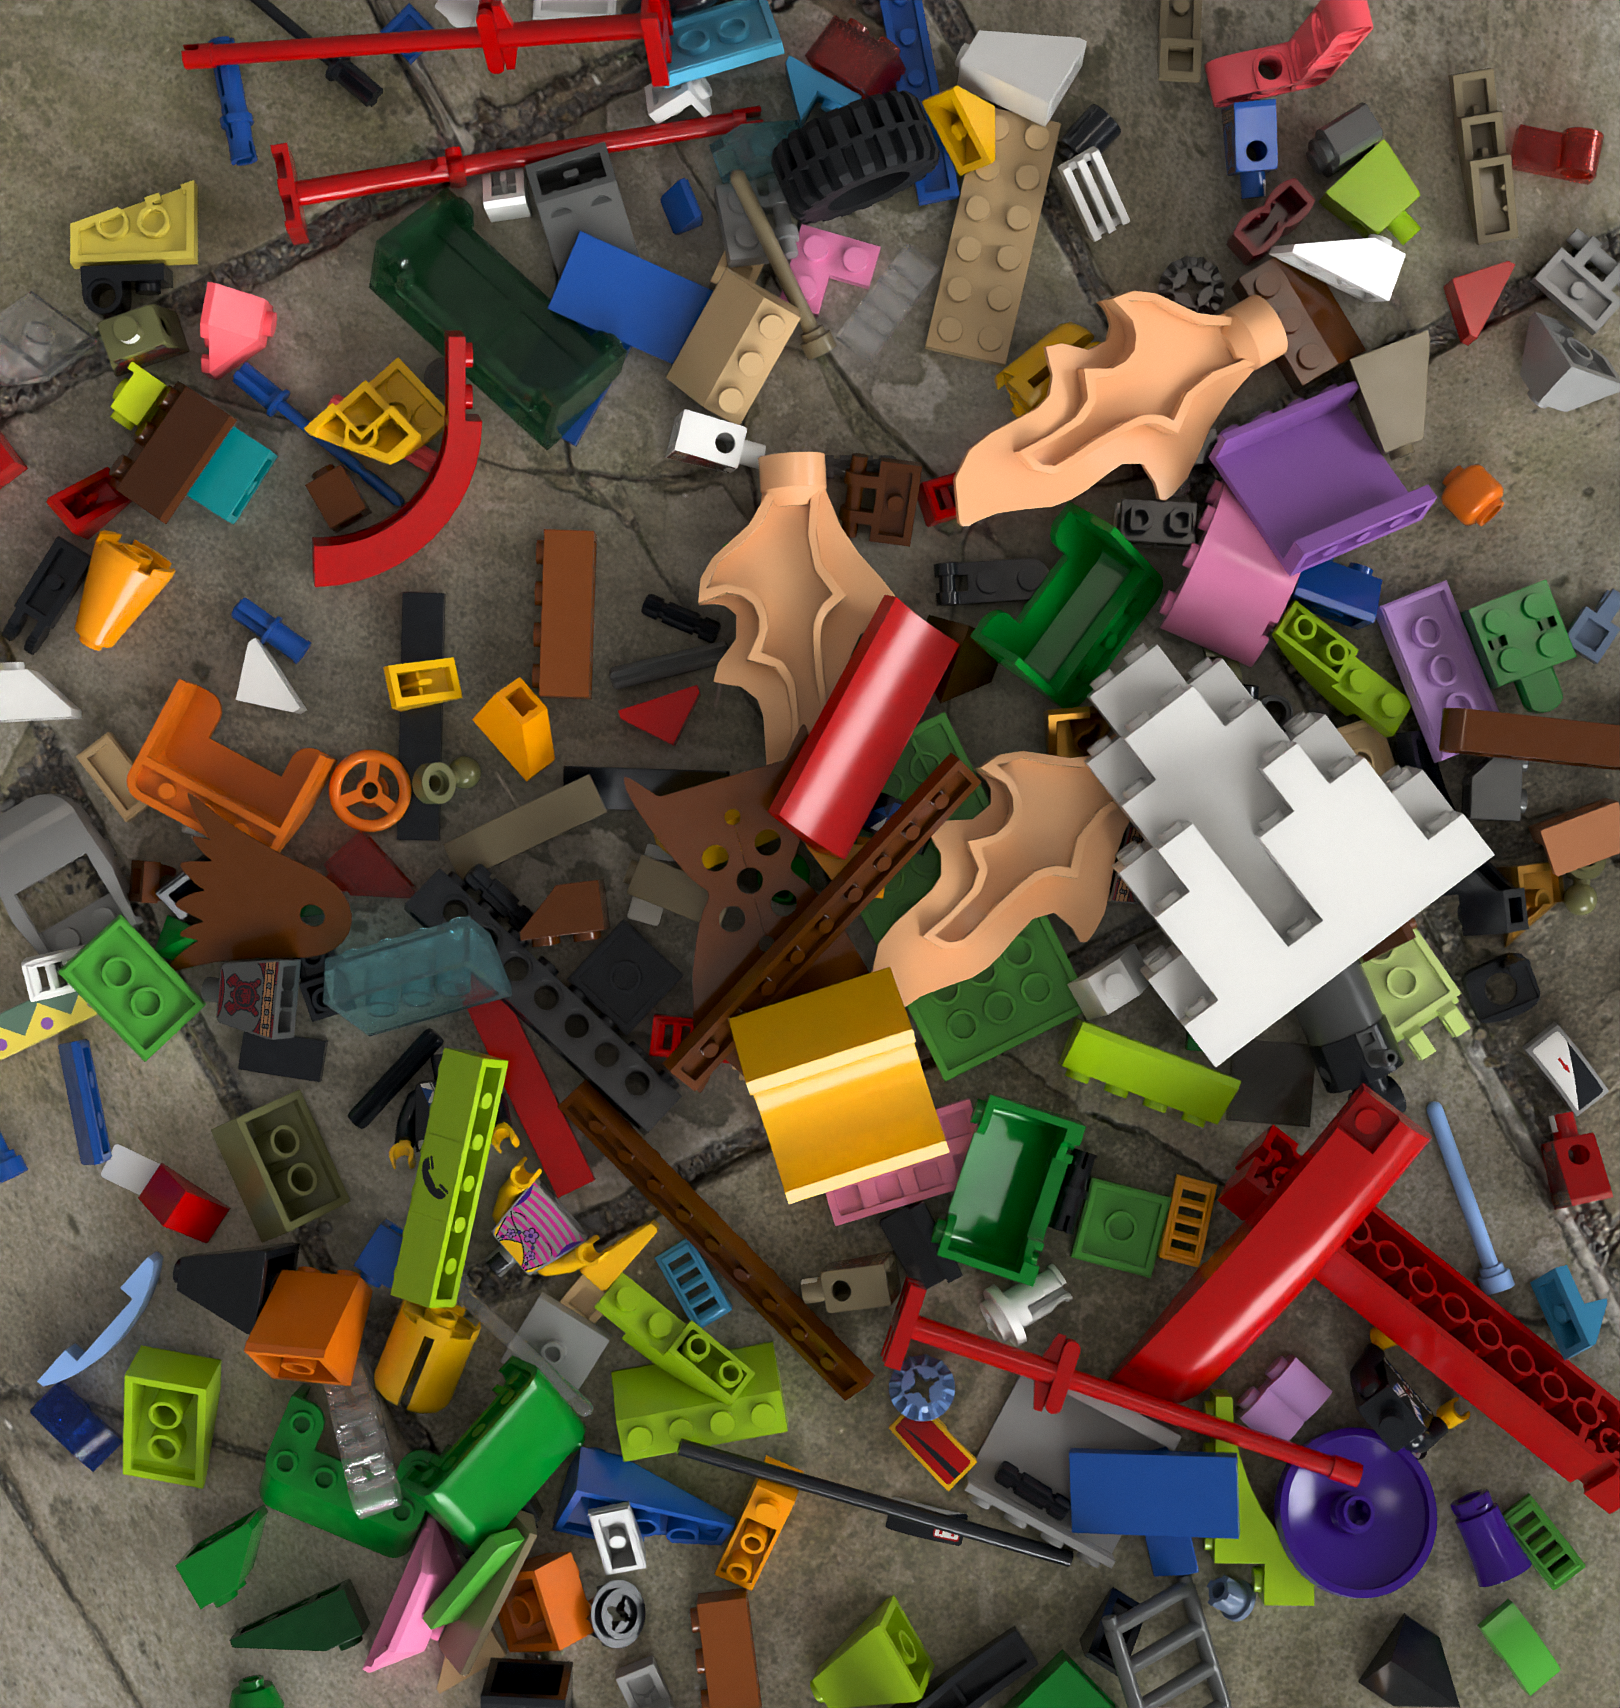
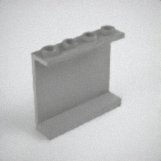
M1019 1375L976 1455L977 1463L967 1472L962 1481L964 1490L969 1493L967 1498L985 1509H989L991 1505L1005 1512L1003 1517L1020 1528L1025 1529L1027 1525H1030L1042 1531L1040 1537L1055 1547L1062 1548L1066 1544L1078 1551L1076 1556L1093 1567L1098 1568L1102 1563L1112 1569L1116 1562L1112 1553L1122 1535L1072 1533L1071 1507L1063 1520H1056L1046 1514L1045 1508L1040 1510L1014 1494L1013 1488L1006 1489L998 1484L994 1478L998 1467L1003 1461H1008L1019 1468V1473L1026 1472L1050 1487L1053 1494L1058 1492L1069 1499L1071 1503L1069 1451L1071 1448L1154 1450L1167 1447L1175 1451L1182 1435L1176 1427L1164 1421L1069 1389L1063 1407L1058 1414H1050L1045 1407H1043L1042 1412L1034 1410V1380Z

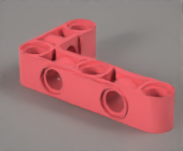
M1321 0L1288 42L1226 55L1207 62L1204 68L1214 107L1222 108L1235 102L1255 101L1304 90L1328 81L1373 30L1374 26L1368 1ZM1258 66H1269L1275 74V79L1268 80L1260 74Z

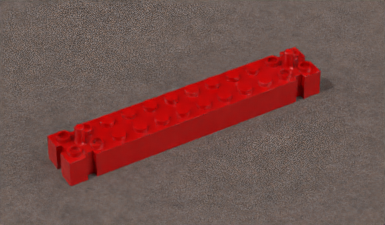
M1272 1124L1245 1148L1235 1166V1169L1238 1171L1228 1179L1217 1201L1242 1221L1246 1220L1302 1157L1296 1152L1299 1144ZM1375 1206L1314 1278L1568 1482L1571 1483L1576 1479L1581 1481L1584 1494L1608 1514L1620 1509V1401L1569 1360H1564L1559 1352Z

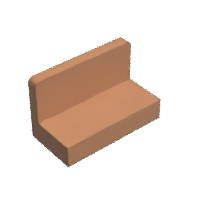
M1603 798L1528 826L1533 842L1543 845L1552 873L1557 876L1620 853V805L1618 801Z

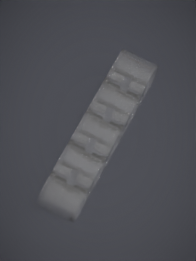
M362 1336L351 1386L324 1384L349 1496L354 1511L361 1520L401 1506L403 1503L364 1336Z

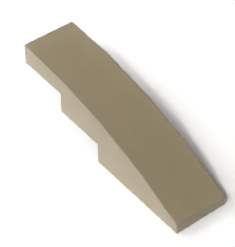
M1484 68L1448 75L1459 161L1475 243L1481 245L1519 238L1511 154L1506 153L1502 111L1497 110L1494 68Z
M588 774L443 845L456 874L464 881L467 872L478 863L488 870L579 825L608 813L591 775Z

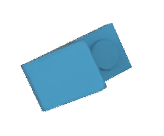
M789 55L786 60V77L800 128L804 126L817 101L822 104L821 109L826 113L835 108L839 109L846 106L848 103L858 99L862 100L861 95Z
M1567 1265L1556 1267L1530 1282L1564 1360L1570 1359L1596 1344L1607 1306V1298L1584 1304Z

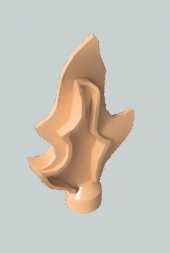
M1142 291L1120 293L1096 302L1104 310L1109 327L1106 340L1088 350L1063 343L1043 347L1050 372L1047 396L1035 409L988 433L967 450L953 478L957 523L960 526H970L976 521L996 513L1053 507L1072 500L1088 490L1121 464H1141L1153 483L1156 498L1166 501L1188 478L1211 426L1230 397L1254 370L1261 368L1287 352L1288 341L1286 332L1275 310L1264 298L1256 294L1249 296L1219 315L1197 313L1157 293Z
M787 452L765 455L758 458L760 492L762 493L761 504L749 525L711 559L700 578L699 606L722 605L726 606L736 615V640L718 662L713 682L742 687L758 700L764 722L766 765L782 761L786 758L795 736L803 724L806 725L808 734H810L848 664L860 634H864L884 595L895 596L883 579L858 553L842 529L826 491L825 454L821 452Z
M1114 733L1110 739L1112 740L1117 735ZM1018 751L992 756L973 769L985 780L990 789V805L973 819L946 820L931 836L934 845L940 853V876L933 888L895 921L877 944L871 973L891 967L904 1007L923 995L973 978L988 968L1034 918L1052 913L1056 914L1071 927L1078 942H1088L1095 933L1105 914L1114 869L1112 865L1116 859L1115 855L1119 850L1125 829L1130 820L1085 764L1084 760L1091 755L1066 758Z

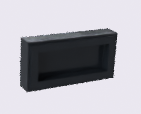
M244 1031L238 1070L321 1082L328 1040L294 1035V1038L271 1040Z

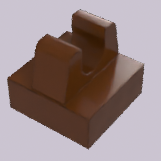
M132 859L129 901L158 904V901L162 900L156 895L155 890L160 887V879L165 875H176V869L163 865L161 862Z

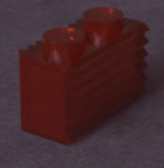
M836 15L833 16L805 54L813 69L861 95L862 100L871 95L879 93L882 95L891 91V88L895 87L896 82L900 81L901 75L905 74L906 67L899 57L901 51L892 41L883 36L877 41L874 37L869 36V31L857 20L849 18L845 22Z

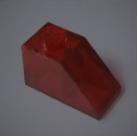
M359 831L323 864L330 872L325 877L335 883L343 894L347 891L351 896L411 898L419 890L367 832Z

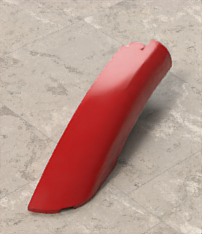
M1362 1083L1278 1185L1229 1239L1205 1263H1202L1107 1380L1177 1404L1194 1398L1206 1390L1260 1337L1328 1263L1430 1142L1432 1135Z

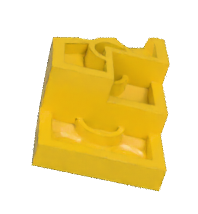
M397 357L369 383L364 380L339 404L335 406L334 403H331L304 427V430L313 437L391 465L417 451L443 432L445 406Z

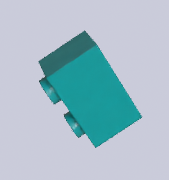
M233 426L187 493V496L234 525L273 466L278 455Z

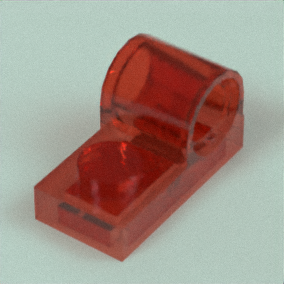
M1520 124L1516 128L1511 152L1512 170L1589 185L1596 178L1604 134L1597 130L1583 127L1567 128L1561 133Z

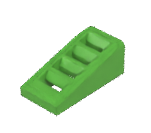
M1529 1493L1502 1513L1518 1544L1531 1560L1532 1566L1552 1590L1558 1589L1585 1568V1563ZM1530 1512H1533L1536 1517L1517 1531L1513 1525ZM1544 1526L1546 1531L1527 1544L1525 1539ZM1553 1540L1557 1543L1555 1547L1542 1557H1537L1536 1553ZM1566 1555L1564 1559H1562L1560 1562L1554 1565L1551 1569H1547L1562 1556Z

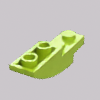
M1292 601L1271 634L1290 663L1314 689L1344 715L1356 714L1385 738L1394 736L1411 708L1409 699L1355 657L1359 649L1298 601Z
M623 1272L594 1306V1308L625 1332L621 1338L635 1350L675 1378L728 1406L733 1405L755 1375L753 1370L692 1320L687 1324L682 1322Z

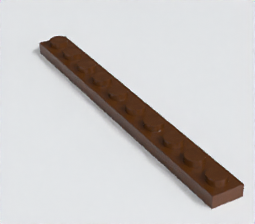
M950 753L663 1062V1065L683 1083L696 1091L736 1047L729 1018L776 1004L980 785L981 781L959 758Z
M586 1079L557 1106L845 1401L869 1385L875 1375L864 1365L862 1360L835 1335L831 1328L826 1326L804 1301L777 1276L776 1272L748 1246L746 1241L740 1238L728 1226L719 1214L691 1188L689 1183L661 1157L658 1151L653 1149L640 1136L632 1125Z

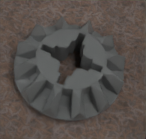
M1186 255L1170 263L1165 269L1159 281L1158 294L1197 313L1213 315L1223 301L1225 282L1222 280L1217 266L1206 261L1204 257L1198 258ZM1188 273H1190L1195 284L1208 285V287L1197 293L1195 306L1189 293L1175 292L1187 284Z

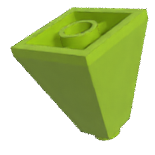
M892 1595L818 1667L813 1679L810 1681V1688L815 1699L819 1703L825 1702L828 1708L916 1702L923 1698L935 1664L896 1597Z

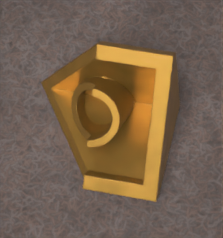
M1095 706L1050 709L1043 712L1047 755L1066 758L1089 756L1090 754L1087 749L1099 739L1108 735L1111 727Z
M1549 862L1496 867L1516 888L1524 887L1529 927L1557 902H1564L1563 875H1554ZM1525 930L1503 933L1504 947L1506 948Z

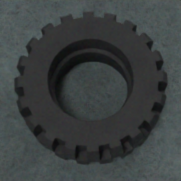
M902 90L900 92L889 91L882 95L880 93L871 95L863 100L858 99L839 109L835 108L826 112L827 114L819 118H814L807 122L805 126L789 133L787 138L782 139L777 144V147L773 149L771 158L772 168L791 214L800 222L811 224L852 214V212L868 208L879 201L892 197L900 191L906 190L913 183L926 177L927 173L935 169L936 165H938L940 151L919 99L911 93Z

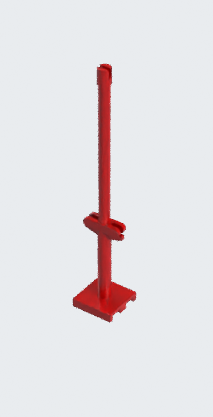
M479 0L476 15L477 26L228 44H214L213 42L184 44L185 51H181L184 68L186 70L216 68L222 65L483 48L488 70L493 74H501L504 71L505 64L507 70L515 69L518 47L644 39L653 87L670 86L667 64L672 62V48L669 36H674V27L669 0H642L641 13L513 21L501 0Z
M760 105L734 109L728 113L710 115L705 118L685 119L462 156L461 147H450L444 150V157L299 181L295 161L288 144L281 143L270 145L277 169V185L284 206L286 231L293 245L310 243L304 205L450 182L451 188H461L467 186L466 177L522 168L531 163L605 142L608 153L730 133L737 135L764 130V121L761 119L747 122V118L759 117L762 110Z
M907 1276L905 1278L880 1353L886 1367L898 1371L901 1370L910 1340L913 1339L1034 1380L1033 1409L1040 1412L1045 1407L1050 1414H1058L1063 1407L1069 1389L1325 1475L1328 1479L1353 1487H1357L1360 1483L1363 1473V1465L1361 1463L1335 1454L1332 1456L1075 1370L1081 1348L1074 1339H1066L1067 1336L1057 1333L1043 1355L1040 1356L921 1316L919 1313L927 1289L922 1281Z

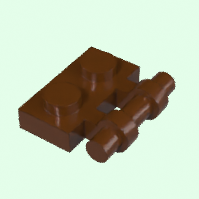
M852 453L850 468L845 470L844 483L847 484L845 504L840 506L839 511L842 529L849 538L857 537L858 524L871 525L869 532L870 542L910 547L922 462L881 457L879 472L873 473L866 470L868 455ZM864 488L876 489L873 509L861 507Z

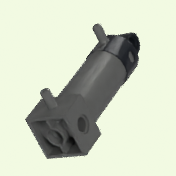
M1357 959L1293 1009L1308 1042V1050L1328 1093H1341L1351 1090L1352 1092L1348 1094L1349 1100L1359 1086L1364 1083L1403 1113L1407 1108L1404 1094L1397 1082L1388 1074L1402 1066L1405 1060L1386 1015L1382 1014L1361 962Z

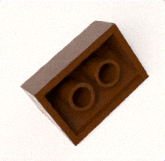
M1275 257L1239 277L1231 287L1239 302L1256 294L1264 298L1277 313L1286 332L1288 348L1285 354L1274 361L1294 394L1366 351L1327 284Z
M177 381L174 387L169 385L162 392L156 403L159 409L151 421L145 420L138 427L133 436V441L136 443L127 456L122 454L114 462L109 472L112 478L108 482L115 490L165 524L168 523L237 421L179 381Z

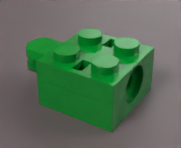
M1546 579L1460 612L1490 689L1514 682L1523 708L1530 713L1550 712L1559 706L1563 700V692L1553 666L1577 656Z

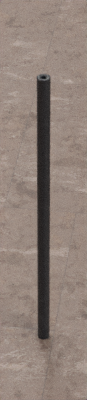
M681 1438L678 1445L677 1455L1066 1567H1070L1073 1560V1551L1058 1548L1030 1538Z

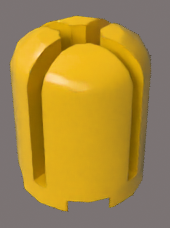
M1073 322L1059 324L999 372L994 378L996 387L999 390L1005 385L1014 405L1010 410L1018 418L1035 409L1047 396L1050 372L1043 347L1063 343L1088 350L1101 342L1095 341L1091 343L1094 335L1081 325Z
M403 1299L374 1372L375 1388L387 1401L398 1406L402 1396L408 1390L427 1341L431 1338L434 1339V1342L408 1404L407 1411L427 1414L443 1410L452 1399L471 1349L480 1332L481 1322L479 1321L475 1327L472 1322L463 1317L466 1309L458 1304L455 1307L427 1308Z

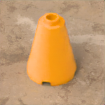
M107 530L100 531L96 537L74 627L75 631L80 635L78 640L85 646L97 651H101L103 647L112 648L168 584L176 572L175 568L169 569L172 563L154 549L137 540H134L132 545L119 542L122 534Z

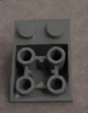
M605 142L525 165L559 278L579 231L639 257Z

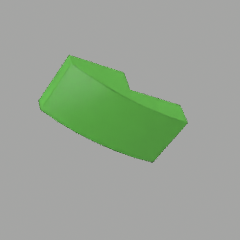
M1509 1599L1477 1625L1494 1653L1504 1660L1521 1689L1531 1696L1561 1670L1538 1634Z

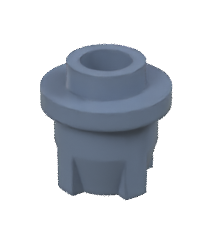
M1223 1575L1222 1578H1218L1215 1581L1210 1580L1207 1587L1209 1588L1210 1598L1208 1603L1221 1610L1225 1618L1234 1622L1242 1621L1253 1610L1256 1593L1253 1591V1586L1247 1581L1241 1579L1234 1580Z

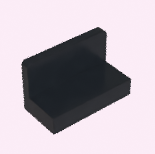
M923 1200L911 1203L880 1220V1225L908 1277L922 1281L925 1288L928 1289L945 1279L950 1283L963 1276L956 1261L936 1254L937 1244L930 1242L935 1221Z

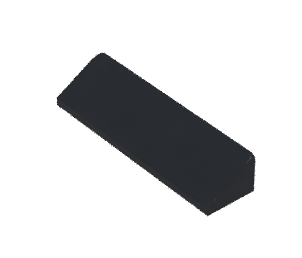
M564 766L563 783L565 786L590 774L606 809L637 810L626 791L624 777L631 778L657 796H664L730 776V771Z

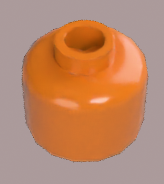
M1479 464L1471 465L1465 469L1459 465L1442 482L1446 487L1441 496L1443 505L1465 526L1476 523L1479 526L1485 525L1504 505V502L1501 500L1504 493L1502 485Z

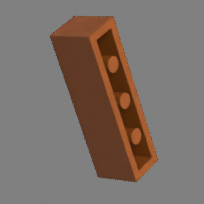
M544 529V540L537 539L536 564L543 565V580L535 582V606H542L541 622H534L533 645L534 647H540V664L533 663L532 688H539V696L542 698L592 699L597 534L595 531Z
M737 1588L698 1593L697 1607L690 1608L692 1632H700L702 1648L695 1649L698 1674L705 1673L707 1689L701 1690L702 1708H762L747 1589Z

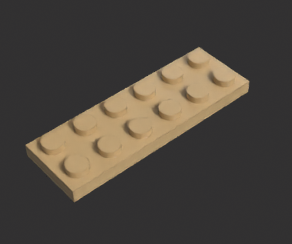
M995 108V161L964 176L925 349L1005 367L1061 123L1049 120L1046 127L1014 112Z

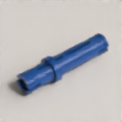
M222 36L213 38L208 43H235V39ZM239 65L217 66L213 70L222 111V117L219 120L221 128L226 132L231 164L244 166L255 163L258 158L251 129L254 121L252 114L247 109Z

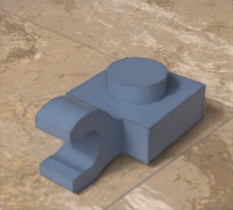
M1615 589L1611 591L1606 590L1597 603L1595 611L1587 606L1582 607L1567 629L1574 651L1593 664H1598L1620 631L1619 627L1611 623L1616 613L1620 610V593Z

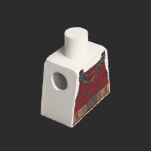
M684 409L674 419L665 458L731 473L738 468L739 464L759 469L758 458L765 455L766 445L745 440L747 428ZM716 439H720L726 444V453H721L716 448Z

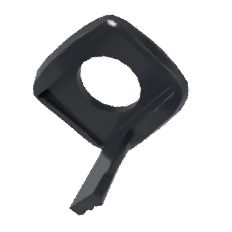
M1505 953L1473 967L1463 974L1461 980L1466 997L1476 1018L1481 1023H1495L1516 1017L1532 1009L1539 1001L1540 990L1530 966L1531 963L1522 954ZM1502 972L1507 973L1514 979L1517 989L1515 996L1510 1002L1498 1005L1487 998L1485 985L1489 977L1495 973Z

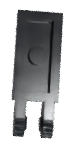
M58 536L15 603L16 609L5 625L2 637L9 641L15 639L27 622L28 615L31 616L38 623L28 636L24 650L34 655L48 637L50 628L54 629L86 578L91 555Z

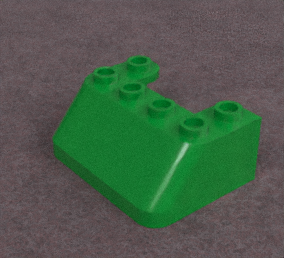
M1068 501L1060 514L1053 520L1050 533L1052 543L1063 555L1048 572L1042 584L1023 606L1022 611L1015 620L1002 610H993L979 621L978 626L970 635L999 664L1061 708L1078 707L1085 700L1086 695L1093 689L1090 683L1107 670L1156 603L1163 589L1161 575L1114 525Z
M303 1383L291 1396L266 1455L259 1485V1494L262 1501L274 1510L386 1557L398 1558L404 1556L414 1545L428 1511L399 1484V1481L412 1467L416 1468L419 1472L429 1470L433 1467L429 1460L434 1455L442 1459L453 1446L447 1444L441 1455L424 1449L413 1450L407 1453L401 1460L393 1481L316 1449L325 1427V1416L317 1404L306 1399L311 1386Z

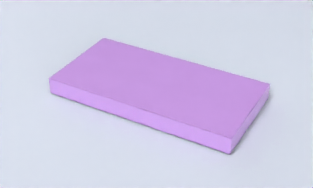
M1445 580L1379 606L1376 616L1434 763L1457 755L1455 753L1439 751L1443 708H1465L1499 712L1448 582Z

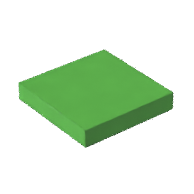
M1090 1176L1087 1187L1089 1195L1087 1200L1084 1199L1070 1253L1071 1258L1151 1278L1172 1198Z

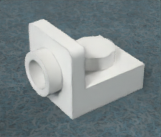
M705 77L666 89L664 86L653 87L652 83L644 87L648 115L656 124L662 123L671 116L678 115L691 104L704 118L712 114L710 103L712 89Z

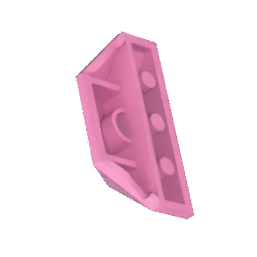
M431 1514L426 1519L362 1668L366 1672L371 1673L425 1651L430 1638L438 1641L445 1625L430 1630L422 1618L460 1571L462 1562L450 1533Z

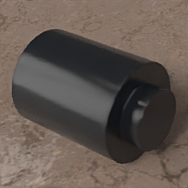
M1091 104L1058 139L1057 144L1060 148L1058 156L1065 163L1092 146L1099 149L1100 154H1102L1121 134V129L1105 110L1098 105ZM1091 160L1086 162L1088 167L1092 165Z

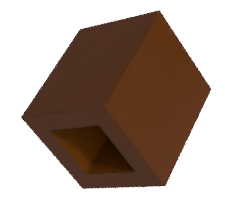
M329 464L320 468L312 474L313 481L305 485L329 528L336 533L372 513L349 471L342 465L335 467L333 464Z

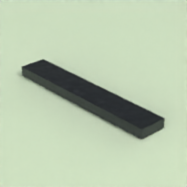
M402 592L401 664L444 659L446 594ZM443 703L400 712L399 762L404 766L409 775L412 792L409 806L403 817L397 822V840L440 841L441 804L430 805L421 802L414 793L412 780L419 766L425 763H442Z

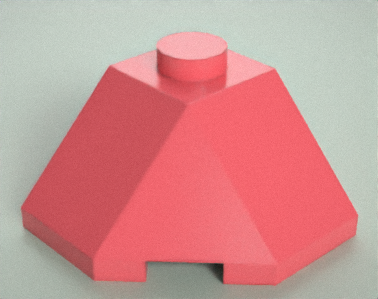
M207 282L200 320V337L204 338L205 347L209 348V355L202 354L201 372L208 378L214 380L221 379L266 348L267 338L274 336L277 325V313L272 312L273 306L266 299L221 284Z

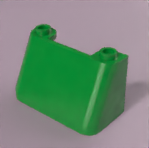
M988 1093L985 1100L977 1098L970 1122L976 1124L945 1220L937 1219L930 1242L937 1244L936 1254L938 1256L1033 1287L1040 1266L1036 1265L1039 1253L1035 1252V1250L1041 1252L1043 1250V1239L1068 1163L1071 1164L1074 1157L1068 1150H1074L1075 1145L1080 1146L1086 1126L1080 1120Z
M513 1355L498 1370L504 1376L505 1384L504 1386L497 1384L492 1389L497 1397L441 1459L434 1455L429 1460L433 1465L432 1468L425 1472H419L416 1468L412 1467L399 1481V1484L466 1549L474 1553L490 1534L501 1532L506 1528L565 1458L579 1450L585 1441V1424L550 1380L536 1365Z

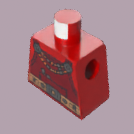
M1573 1111L1549 1116L1554 1141L1541 1144V1150L1554 1210L1613 1198L1594 1133L1579 1135ZM1569 1150L1574 1154V1163L1569 1159Z

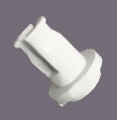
M1050 1264L1046 1266L1047 1270L1037 1275L1033 1287L1019 1282L1004 1292H1001L995 1284L984 1290L985 1301L980 1303V1309L988 1323V1329L992 1330L1001 1343L1009 1340L1015 1347H1019L1027 1342L1024 1328L1051 1313L1061 1302L1073 1300L1071 1294L1062 1287L1067 1282L1055 1265Z

